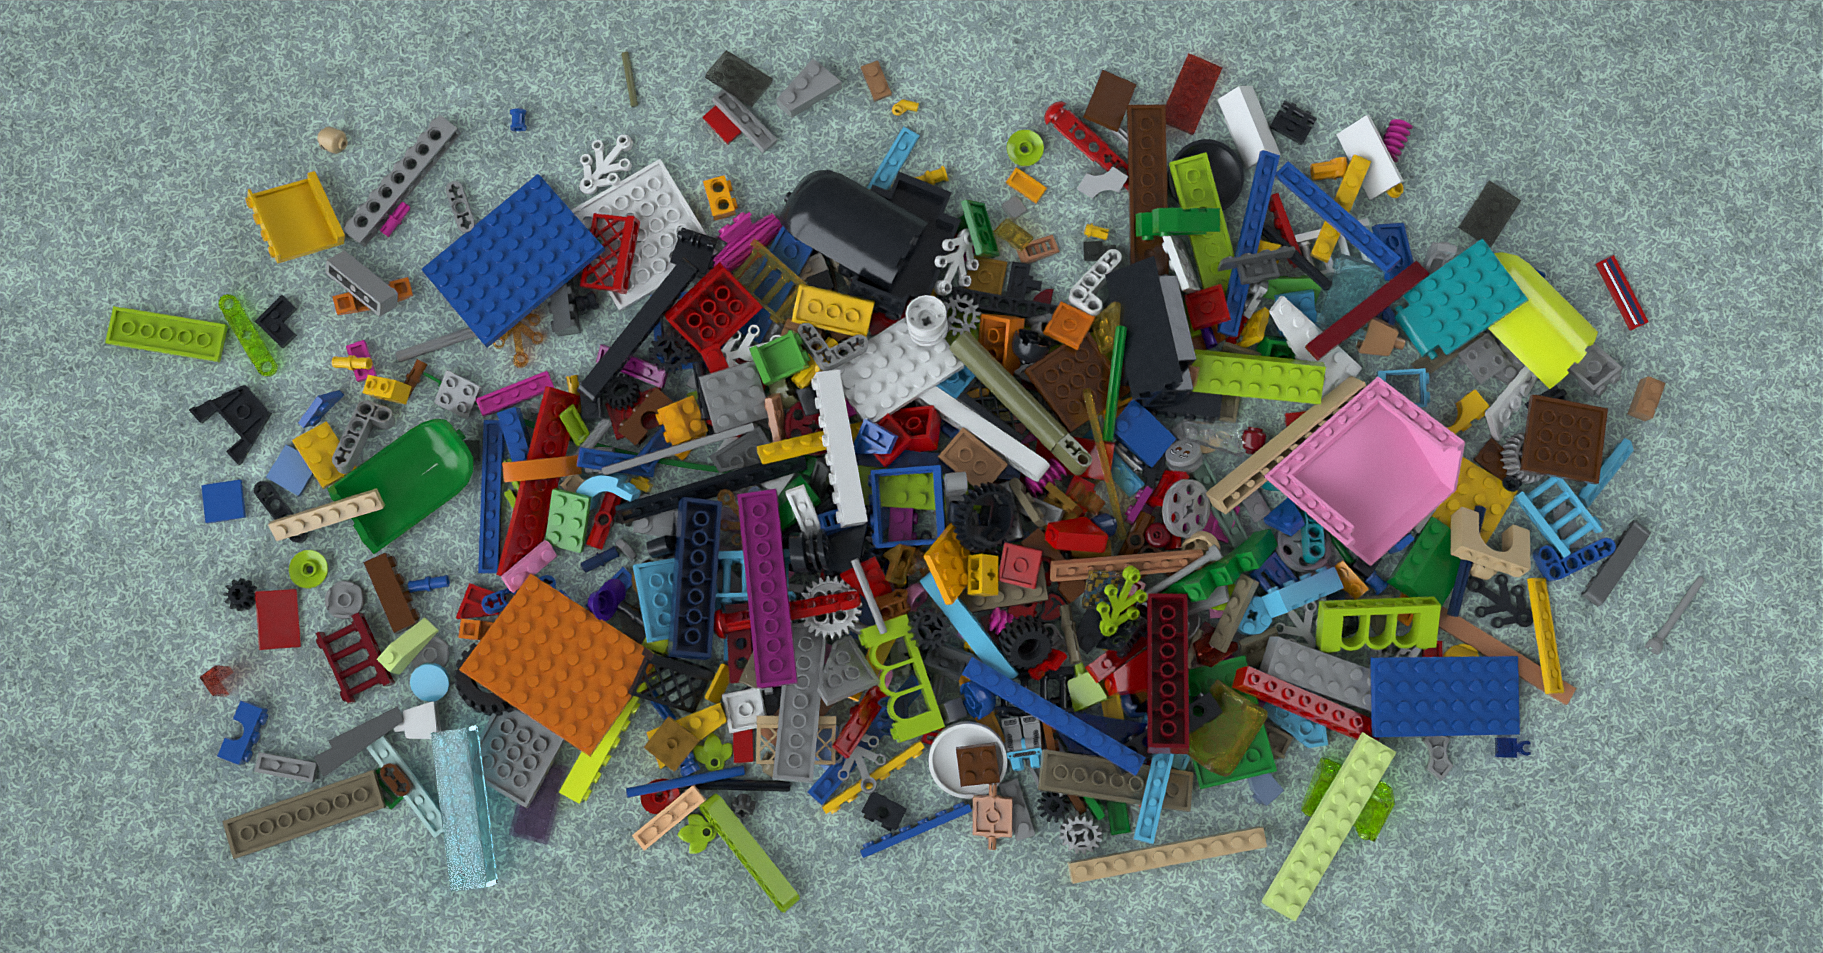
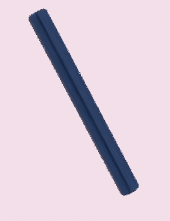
M1475 506L1474 511L1479 512L1480 533L1486 513V508L1483 506ZM1461 559L1447 611V615L1451 617H1458L1473 563L1468 560Z

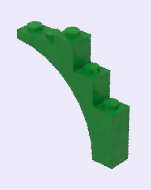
M1271 529L1254 532L1240 546L1220 560L1186 575L1158 594H1187V600L1190 599L1191 602L1208 599L1217 587L1234 584L1244 571L1259 569L1278 546Z

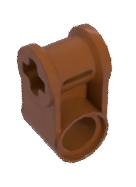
M897 589L891 593L874 598L883 621L905 615L911 611V606L907 601L908 592L906 590Z

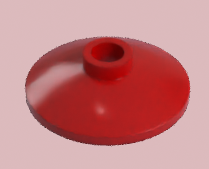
M655 779L649 783L665 781L668 779ZM679 789L661 791V795H657L658 792L640 795L641 804L646 811L657 815L680 796Z

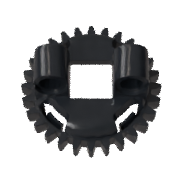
M981 482L980 486L974 485V490L968 489V496L963 494L964 501H950L947 519L953 526L957 527L953 532L958 534L955 538L960 541V545L974 553L983 554L984 552L990 553L991 550L996 551V545L1002 547V541H1007L1006 536L1012 535L1009 531L1011 528H1015L1012 524L1013 521L1017 520L1014 518V515L1018 512L1014 510L1017 506L1013 502L1015 498L1011 496V492L1006 490L1005 487L997 483L987 482L985 484ZM994 494L999 495L998 498L1001 500L1002 504L998 503V501L994 497ZM974 505H981L979 519L981 523L986 525H970ZM995 528L1001 529L1000 532L998 531L991 537L993 540L986 539Z

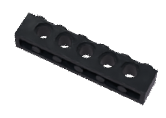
M1203 692L1193 698L1194 702L1189 704V735L1223 713L1210 692L1206 695ZM1199 708L1203 715L1197 717L1193 714L1192 710ZM1147 726L1144 728L1145 732L1140 735L1137 733L1127 738L1128 742L1124 744L1126 747L1134 749L1135 752L1144 756V762L1157 755L1156 753H1147V747L1142 743V740L1147 738ZM1113 763L1120 776L1128 773V771Z

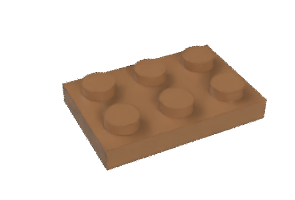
M964 427L938 456L953 471H965L967 482L973 487L974 485L980 486L981 482L985 484L987 482L993 483L1008 466L1005 461Z

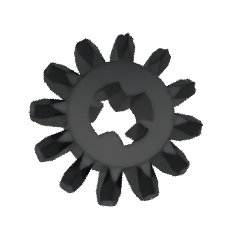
M240 578L238 581L232 580V586H225L229 591L228 593H223L224 596H228L224 602L230 604V609H237V611L242 612L244 608L249 610L250 604H256V601L253 600V597H255L253 592L257 590V586H252V581H245L244 578ZM238 593H243V597H238Z
M1043 792L1042 796L1045 800H1037V802L1043 804V806L1037 807V810H1044L1040 816L1043 818L1048 814L1047 822H1050L1053 816L1054 822L1057 823L1058 815L1064 820L1065 816L1062 812L1069 813L1070 811L1064 808V806L1070 805L1069 801L1063 802L1067 795L1063 794L1059 798V793H1055L1054 796L1053 792H1049V796H1047ZM1053 800H1055V803H1058V806L1055 808L1056 811L1048 808V805H1051Z

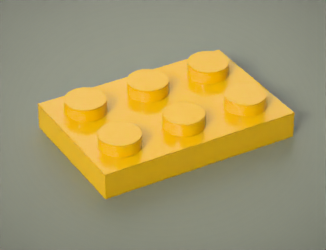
M327 421L292 440L322 489L334 484L347 475L338 472L332 463L333 454L340 441Z

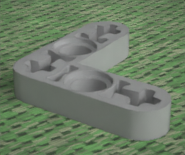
M803 323L798 327V333L802 338L803 346L823 371L833 370L864 354L868 349V339L863 335H855L829 348L812 324ZM804 330H805L806 332H809V331H810L809 336H808L806 333L803 334V331H804ZM857 342H858L859 344H862V343H863V346H862V347H861L860 345H857V346H856V343H857ZM813 344H820L822 348L820 350H813L811 346ZM846 350L849 354L847 356H840L838 351ZM824 358H825L827 361L830 360V364H828L827 362H824V363H823Z

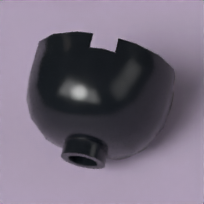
M1019 329V333L1017 330L1014 333L1012 350L1020 362L1024 364L1036 363L1048 354L1051 341L1045 336L1043 339L1037 337L1038 333L1035 331Z

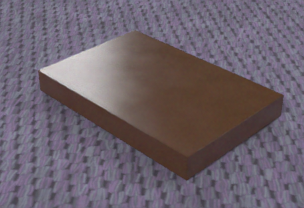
M1102 70L1083 118L1118 132L1127 110V105H1129L1137 84Z

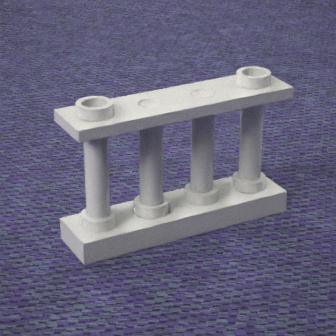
M1368 218L1358 220L1366 228L1369 226ZM1321 229L1295 235L1299 248H1302L1303 256L1313 266V259L1309 256L1311 253L1309 245L1311 242L1316 241ZM1340 234L1338 243L1345 265L1334 268L1332 258L1330 257L1328 263L1325 262L1327 270L1320 272L1327 277L1361 268L1364 271L1375 268L1374 265L1376 264L1362 252L1363 261L1352 264L1346 239Z

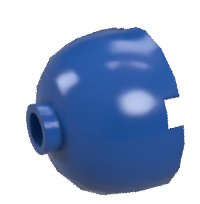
M971 680L960 686V694L965 696L963 704L973 718L978 717L977 720H980L993 711L997 695Z

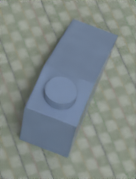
M1270 773L1247 778L1250 790L1253 793L1252 798L1258 805L1261 803L1264 806L1269 805L1284 791Z

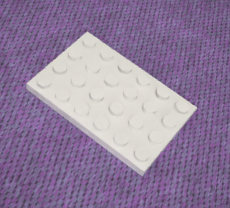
M904 317L868 340V349L864 354L833 370H840L844 396L862 421L870 419L878 423L887 413H895L963 369L964 364L949 350L950 345L945 339L937 345L929 347L913 342L909 336L907 319Z

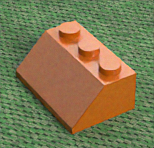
M981 314L978 342L1014 376V372L1020 368V361L1012 350V339L1016 330L1019 333V329H1024L1025 319L1006 315Z

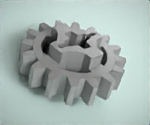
M957 295L956 300L949 297L950 303H943L946 307V314L950 307L953 310L952 316L947 318V333L953 330V336H955L957 332H960L961 335L965 331L970 333V328L976 329L974 323L980 322L976 316L981 314L975 311L979 306L972 305L973 299L968 302L966 295L963 299H960V296ZM957 303H963L969 307L961 308ZM955 308H957V310L960 311V313H965V315H963L964 323L959 318L955 319V317L957 316ZM973 313L972 321L968 324L967 318ZM951 324H961L962 328H955Z
M1076 812L1075 817L1069 814L1068 820L1064 819L1060 826L1059 837L1063 839V846L1068 844V850L1075 849L1076 854H1078L1079 850L1086 854L1087 849L1093 852L1094 847L1098 848L1102 840V828L1099 827L1100 822H1094V816L1092 815L1088 818L1085 812L1083 816H1080L1078 812Z

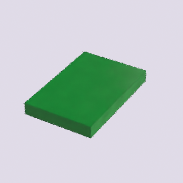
M967 199L961 201L976 255L990 258L1000 256L985 203Z

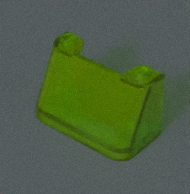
M1320 758L1301 805V811L1305 815L1312 817L1342 764L1328 758ZM1379 781L1353 824L1358 833L1357 835L1363 840L1375 842L1395 805L1393 789L1388 784Z

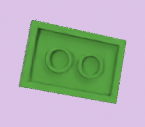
M558 488L552 489L545 538L551 546L578 553L584 551L591 496Z

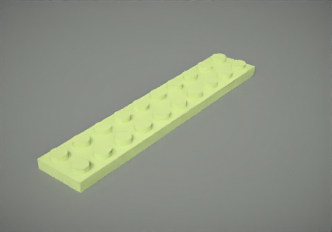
M1361 733L1261 902L1293 921L1297 920L1397 752L1367 734Z

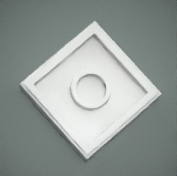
M751 688L722 695L729 733L757 728V716H767L761 689Z

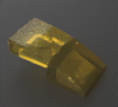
M1005 219L993 231L998 238L1008 242L1012 248L1020 252L1034 239L1032 235L1008 219Z

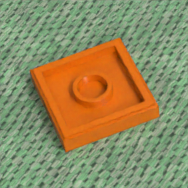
M1061 301L1043 334L1078 350L1095 317Z

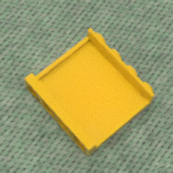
M315 171L307 173V179L261 192L252 193L251 189H248V194L245 198L246 204L249 209L252 208L254 212L253 219L256 225H260L262 239L264 242H268L269 254L271 258H275L277 264L344 244L345 234Z

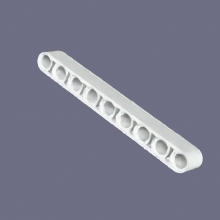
M933 387L915 399L922 406L934 405L943 420L959 431L964 427L1002 460L1033 481L1038 482L1050 467L1049 463L1041 456L938 387Z

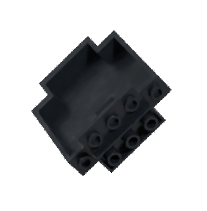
M898 171L891 191L873 184L870 190L928 222L922 238L912 252H909L904 259L905 264L895 283L889 290H886L839 263L838 272H841L842 276L846 278L853 277L848 295L875 301L873 313L881 312L886 314L885 317L891 320L901 319L908 300L912 301L919 296H931L942 267L935 265V258L948 254L949 251L943 249L942 243L945 239H954L961 221L944 213L952 192Z

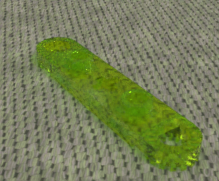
M231 294L223 295L218 303L219 308L251 362L262 376H273L277 372L278 365L243 306L235 296ZM232 299L233 307L226 309L225 302ZM246 331L252 333L250 334L249 340L247 338H244L246 336ZM266 362H270L271 370L264 372L262 369L263 365Z

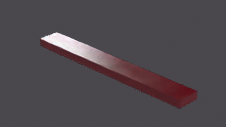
M1416 260L1306 344V350L1319 361L1427 278L1430 273Z

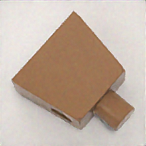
M1375 317L1363 326L1356 349L1362 354L1390 356L1393 348L1402 350L1406 340L1397 337L1399 331L1395 326Z

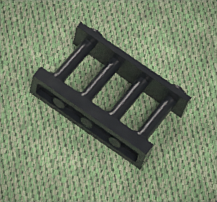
M1060 666L1056 671L1048 669L1039 680L1040 697L1048 701L1049 679H1057L1059 681V708L1073 715L1074 708H1067V681L1073 678L1074 667ZM1023 667L1021 669L1016 668L1019 675L1015 678H1018L1021 686L1028 689V681L1032 679L1031 675ZM1002 698L1001 706H995L994 715L999 716V718L1030 716V714L1018 707H1009V702Z

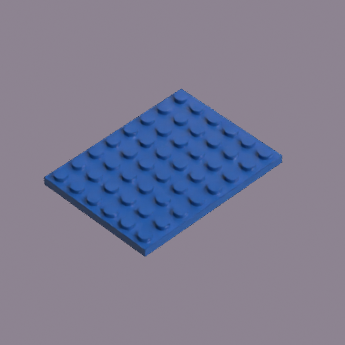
M537 174L480 220L470 232L463 234L421 270L480 341L488 348L602 254L605 248L544 179Z

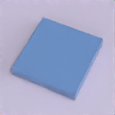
M286 444L266 478L301 497L312 479L313 473L300 453Z

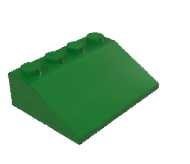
M1431 516L1420 533L1415 535V540L1407 548L1387 583L1408 597H1435L1442 607L1454 587L1461 559L1451 555V529Z

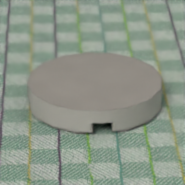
M350 581L335 583V585L328 589L325 596L327 610L335 618L343 620L351 619L352 615L360 613L365 603L362 589L356 583Z
M434 636L412 660V664L417 668L424 663H436L445 668L450 657L449 647L443 639Z

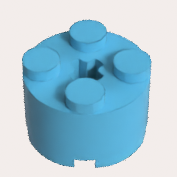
M1252 597L1237 632L1247 636L1260 634L1272 623V618H1270L1261 597ZM1249 612L1254 614L1251 619L1247 618Z

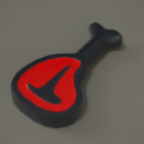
M1049 592V601L1042 602V611L1037 618L1043 624L1060 620L1059 607L1068 605L1067 601L1056 592Z

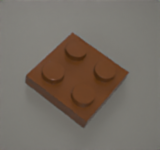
M995 743L956 747L961 787L1000 783Z

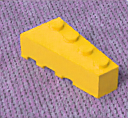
M718 703L676 721L702 741L727 723V718L722 703ZM659 727L646 732L649 740ZM656 758L660 769L666 767L664 763Z

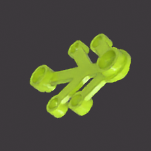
M1133 565L1127 566L1123 571L1122 575L1126 582L1118 599L1116 596L1118 589L1113 584L1107 585L1104 589V593L1108 596L1113 609L1111 615L1109 616L1108 613L1110 606L1106 602L1102 601L1096 607L1102 617L1099 627L1104 636L1113 635L1117 631L1118 626L1129 618L1131 620L1137 619L1140 615L1139 610L1133 606L1128 607L1137 601L1143 603L1147 599V593L1141 589L1127 598L1133 583L1138 582L1141 577L1140 571ZM1128 608L1124 614L1119 616L1120 612Z

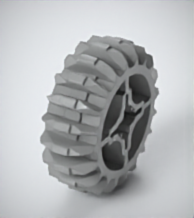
M1520 432L1512 435L1511 438L1506 440V444L1502 445L1504 451L1501 452L1503 459L1500 461L1504 462L1503 468L1507 469L1506 475L1510 476L1517 473L1516 478L1518 480L1522 478V483L1537 482L1545 475L1520 471L1525 432Z

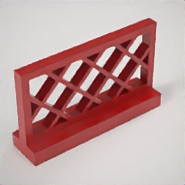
M593 214L590 232L596 239L601 236L605 242L602 246L604 248L608 246L612 253L604 259L599 255L601 261L594 267L588 264L583 269L580 287L613 291L627 295L640 221L635 216L627 215V217ZM598 219L606 220L608 225L599 230L597 227ZM619 221L625 222L624 228L619 232L613 227ZM612 228L615 235L606 240L603 233ZM619 238L621 245L614 251L610 244ZM615 256L618 260L617 265L610 269L606 262ZM604 264L608 272L600 277L596 270ZM592 273L598 278L592 284L586 283L587 277ZM612 275L614 278L613 286H606L603 280Z

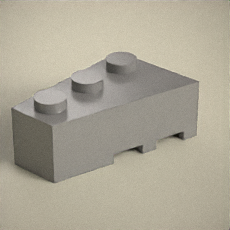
M812 59L776 99L777 106L792 118L810 108L813 104L827 98L832 93L841 90L842 82L815 59Z

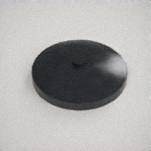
M1201 139L1187 144L1175 155L1172 162L1206 152L1222 211L1226 210L1237 200L1244 183V171L1239 157L1229 146L1216 140ZM1169 167V189L1175 201L1180 205Z

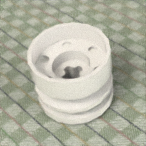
M925 295L919 296L910 302L906 310L909 336L913 342L926 347L942 342L948 331L946 308L942 301L934 296Z

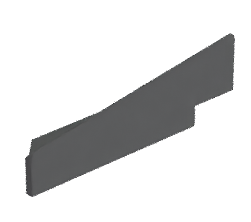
M395 707L329 740L332 748L314 756L322 776H327L402 723L404 719L399 708Z

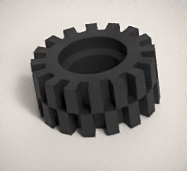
M619 373V377L616 376L604 391V396L613 409L617 407L621 411L623 407L624 410H628L627 406L630 405L632 408L634 406L633 402L637 404V398L640 399V389L632 376L629 377L626 373L623 376L622 373ZM621 388L629 389L628 392L622 396L615 395V393Z

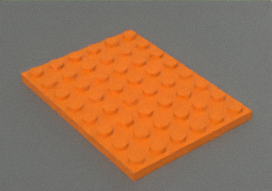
M530 574L459 670L591 757L633 697L628 692L645 657L642 655L644 646L602 619H597L593 613ZM648 664L646 669L647 675L654 668L653 664Z

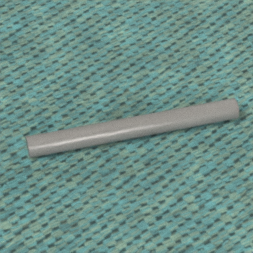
M853 559L851 563L880 634L886 633L887 628L859 559Z

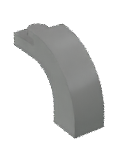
M1433 242L1426 253L1422 266L1431 275L1449 262L1456 254L1457 246H1453L1448 242Z

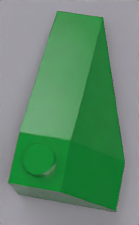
M801 475L789 483L778 496L782 532L797 522L786 496L787 490L804 484L813 507L815 508L822 503Z

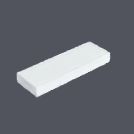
M803 484L787 490L786 496L801 530L805 532L809 539L810 531L815 530L817 533L821 526Z

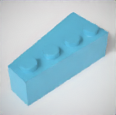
M1326 566L1315 570V575L1311 576L1310 573L1300 576V581L1296 583L1293 579L1283 583L1284 588L1279 589L1276 586L1267 590L1268 594L1262 596L1270 618L1290 612L1293 609L1343 589L1344 587L1335 567L1329 569Z

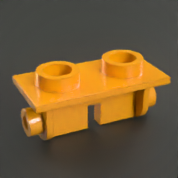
M1343 560L1334 566L1344 587L1343 589L1353 596L1354 600L1369 590L1365 583Z

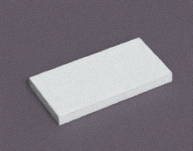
M1366 115L1336 134L1349 160L1355 154L1371 161L1362 182V186L1370 200L1375 199L1403 182L1370 115Z

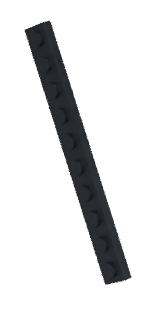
M804 455L768 464H762L761 462L615 506V510L621 525L676 509L683 497L706 500L807 470L808 468Z

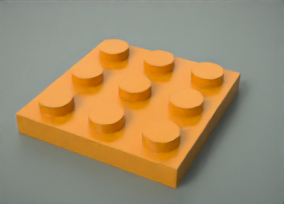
M949 523L924 554V559L946 605H952L968 585V555H971L969 550L960 545V541L955 538L958 534L954 533L953 530L957 527L953 526L952 523Z

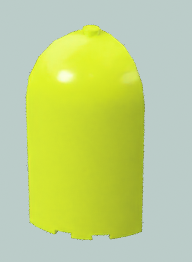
M1504 252L1494 253L1529 301L1488 329L1551 389L1569 374L1567 369L1574 362L1578 364L1587 354L1585 349L1593 345L1598 331L1528 262L1517 255Z

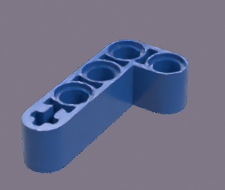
M1610 538L1599 539L1572 552L1565 558H1559L1551 546H1543L1534 550L1533 559L1543 578H1546L1547 581H1556L1611 555L1615 551L1616 545ZM1604 544L1606 545V548H1604V550H1597L1598 548L1604 546ZM1542 550L1547 554L1546 560L1541 557ZM1585 551L1589 553V560L1584 557ZM1568 559L1573 563L1572 568H1569L1567 565ZM1551 568H1554L1556 571L1555 577L1550 573Z

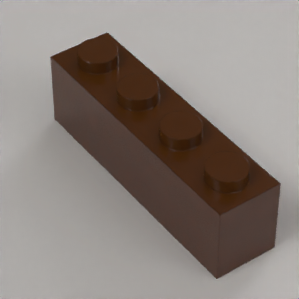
M383 553L363 562L393 632L399 634L417 624L420 614L416 608L413 609L411 601H413L410 592L406 591L403 586L405 579L396 570L398 564L393 555L390 556L388 553Z

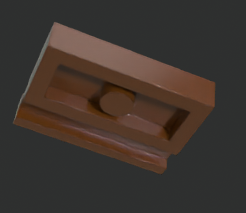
M1490 438L1473 460L1501 481L1506 477L1507 469L1503 468L1504 462L1500 461L1503 459L1501 452L1504 451V448Z

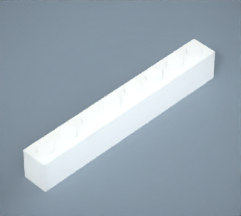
M840 370L816 372L813 377L814 379H812V388L816 390L815 405L820 410L819 426L823 428L824 432L822 443L827 448L825 459L827 466H830L831 470L829 481L834 486L835 491L832 493L834 504H837L838 508L836 519L841 524V528L864 525L868 520Z

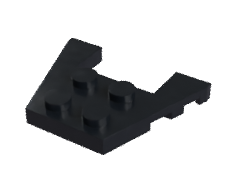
M242 385L222 394V396L216 399H210L200 406H194L189 409L193 416L202 424L215 412H218L235 430L241 439L226 452L238 465L243 463L272 414L246 385Z

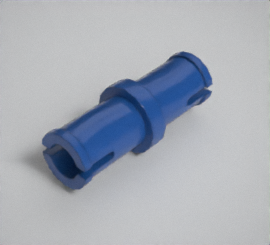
M448 575L433 578L427 576L425 579L408 581L410 593L425 590L431 592L433 589L450 586Z

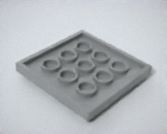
M513 707L514 711L510 713L504 711L503 715L496 716L495 713L491 715L461 770L525 808H529L565 740Z

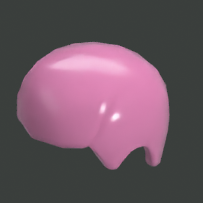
M921 583L911 584L905 589L908 592L907 601L911 606L910 612H916L917 607L921 606L928 597V592ZM921 597L920 601L916 602V598Z

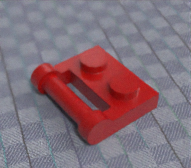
M1165 470L1161 481L1153 494L1147 499L1146 504L1153 508L1163 506L1168 489L1175 482L1188 479L1190 476L1183 471ZM1176 493L1174 494V497H1173L1174 503H1175L1176 498H1177V494H1176Z

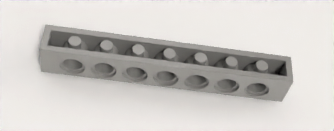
M439 115L431 121L430 127L419 135L417 142L407 149L402 160L395 163L391 173L383 177L379 187L374 189L369 194L368 200L357 208V213L345 222L342 230L364 248L388 220V215H392L400 203L404 202L460 136L461 132L443 116ZM441 134L440 139L434 140L436 135ZM428 148V153L422 155V151ZM412 163H417L414 169H409ZM405 177L402 183H397L399 178ZM392 191V195L389 198H385L386 193ZM380 206L379 211L373 212L374 207ZM364 220H368L367 225L361 227V223Z

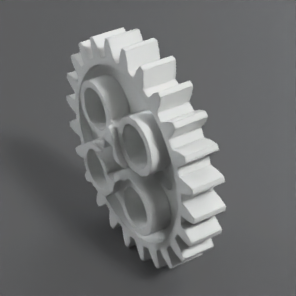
M827 576L825 582H823L821 577L819 578V584L812 581L813 588L806 586L808 594L802 593L801 595L804 599H809L819 595H828V591L831 594H840L841 592L856 590H850L851 586L849 584L845 586L843 579L839 583L837 576H835L833 581H830L829 576ZM862 603L854 609L843 611L841 609L833 612L832 625L829 623V613L824 614L826 615V620L823 622H818L816 620L817 616L800 619L806 620L803 625L804 627L810 626V633L816 630V637L822 633L823 639L830 635L831 639L834 640L835 634L842 638L841 632L844 631L848 635L849 627L855 629L853 622L859 623V619L856 616L862 615V612L858 610V608L862 607ZM838 613L846 615L843 620H837L835 617Z

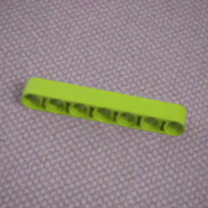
M714 793L699 805L700 811L781 912L785 913L800 900L795 889L718 794Z

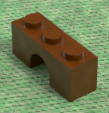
M657 387L654 391L651 389L645 396L646 400L641 405H636L632 410L633 414L630 418H625L619 425L620 429L618 431L637 448L650 435L643 426L645 417L649 414H658L657 409L674 403Z

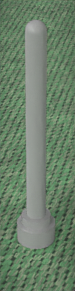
M1214 544L1208 548L1207 554L1150 588L1145 593H1147V596L1148 593H1159L1207 562L1220 560L1223 558V555Z
M1697 577L1658 635L1649 639L1646 643L1645 648L1648 650L1650 647L1653 648L1651 650L1653 654L1659 655L1662 651L1663 640L1704 583L1703 577Z

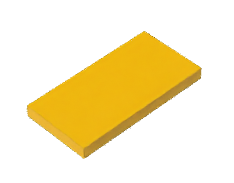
M799 284L791 322L799 324L810 323L816 328L850 336L863 335L867 338L875 301Z

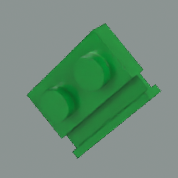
M1083 797L1094 819L1100 820L1105 817L1103 813L1105 808L1099 800L1096 801L1094 798Z

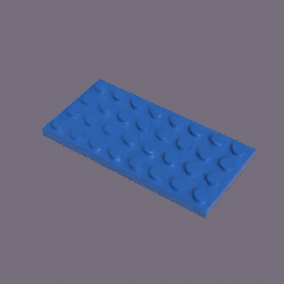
M1518 656L1370 657L1372 737L1520 735Z

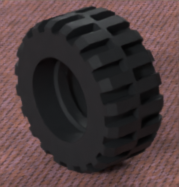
M475 643L471 644V649L468 652L464 650L461 654L462 660H457L456 666L458 669L454 671L456 679L454 683L459 691V695L474 711L478 713L483 712L488 716H491L492 713L500 716L503 715L504 711L508 713L514 711V706L494 693L481 691L476 681L459 670L477 646Z

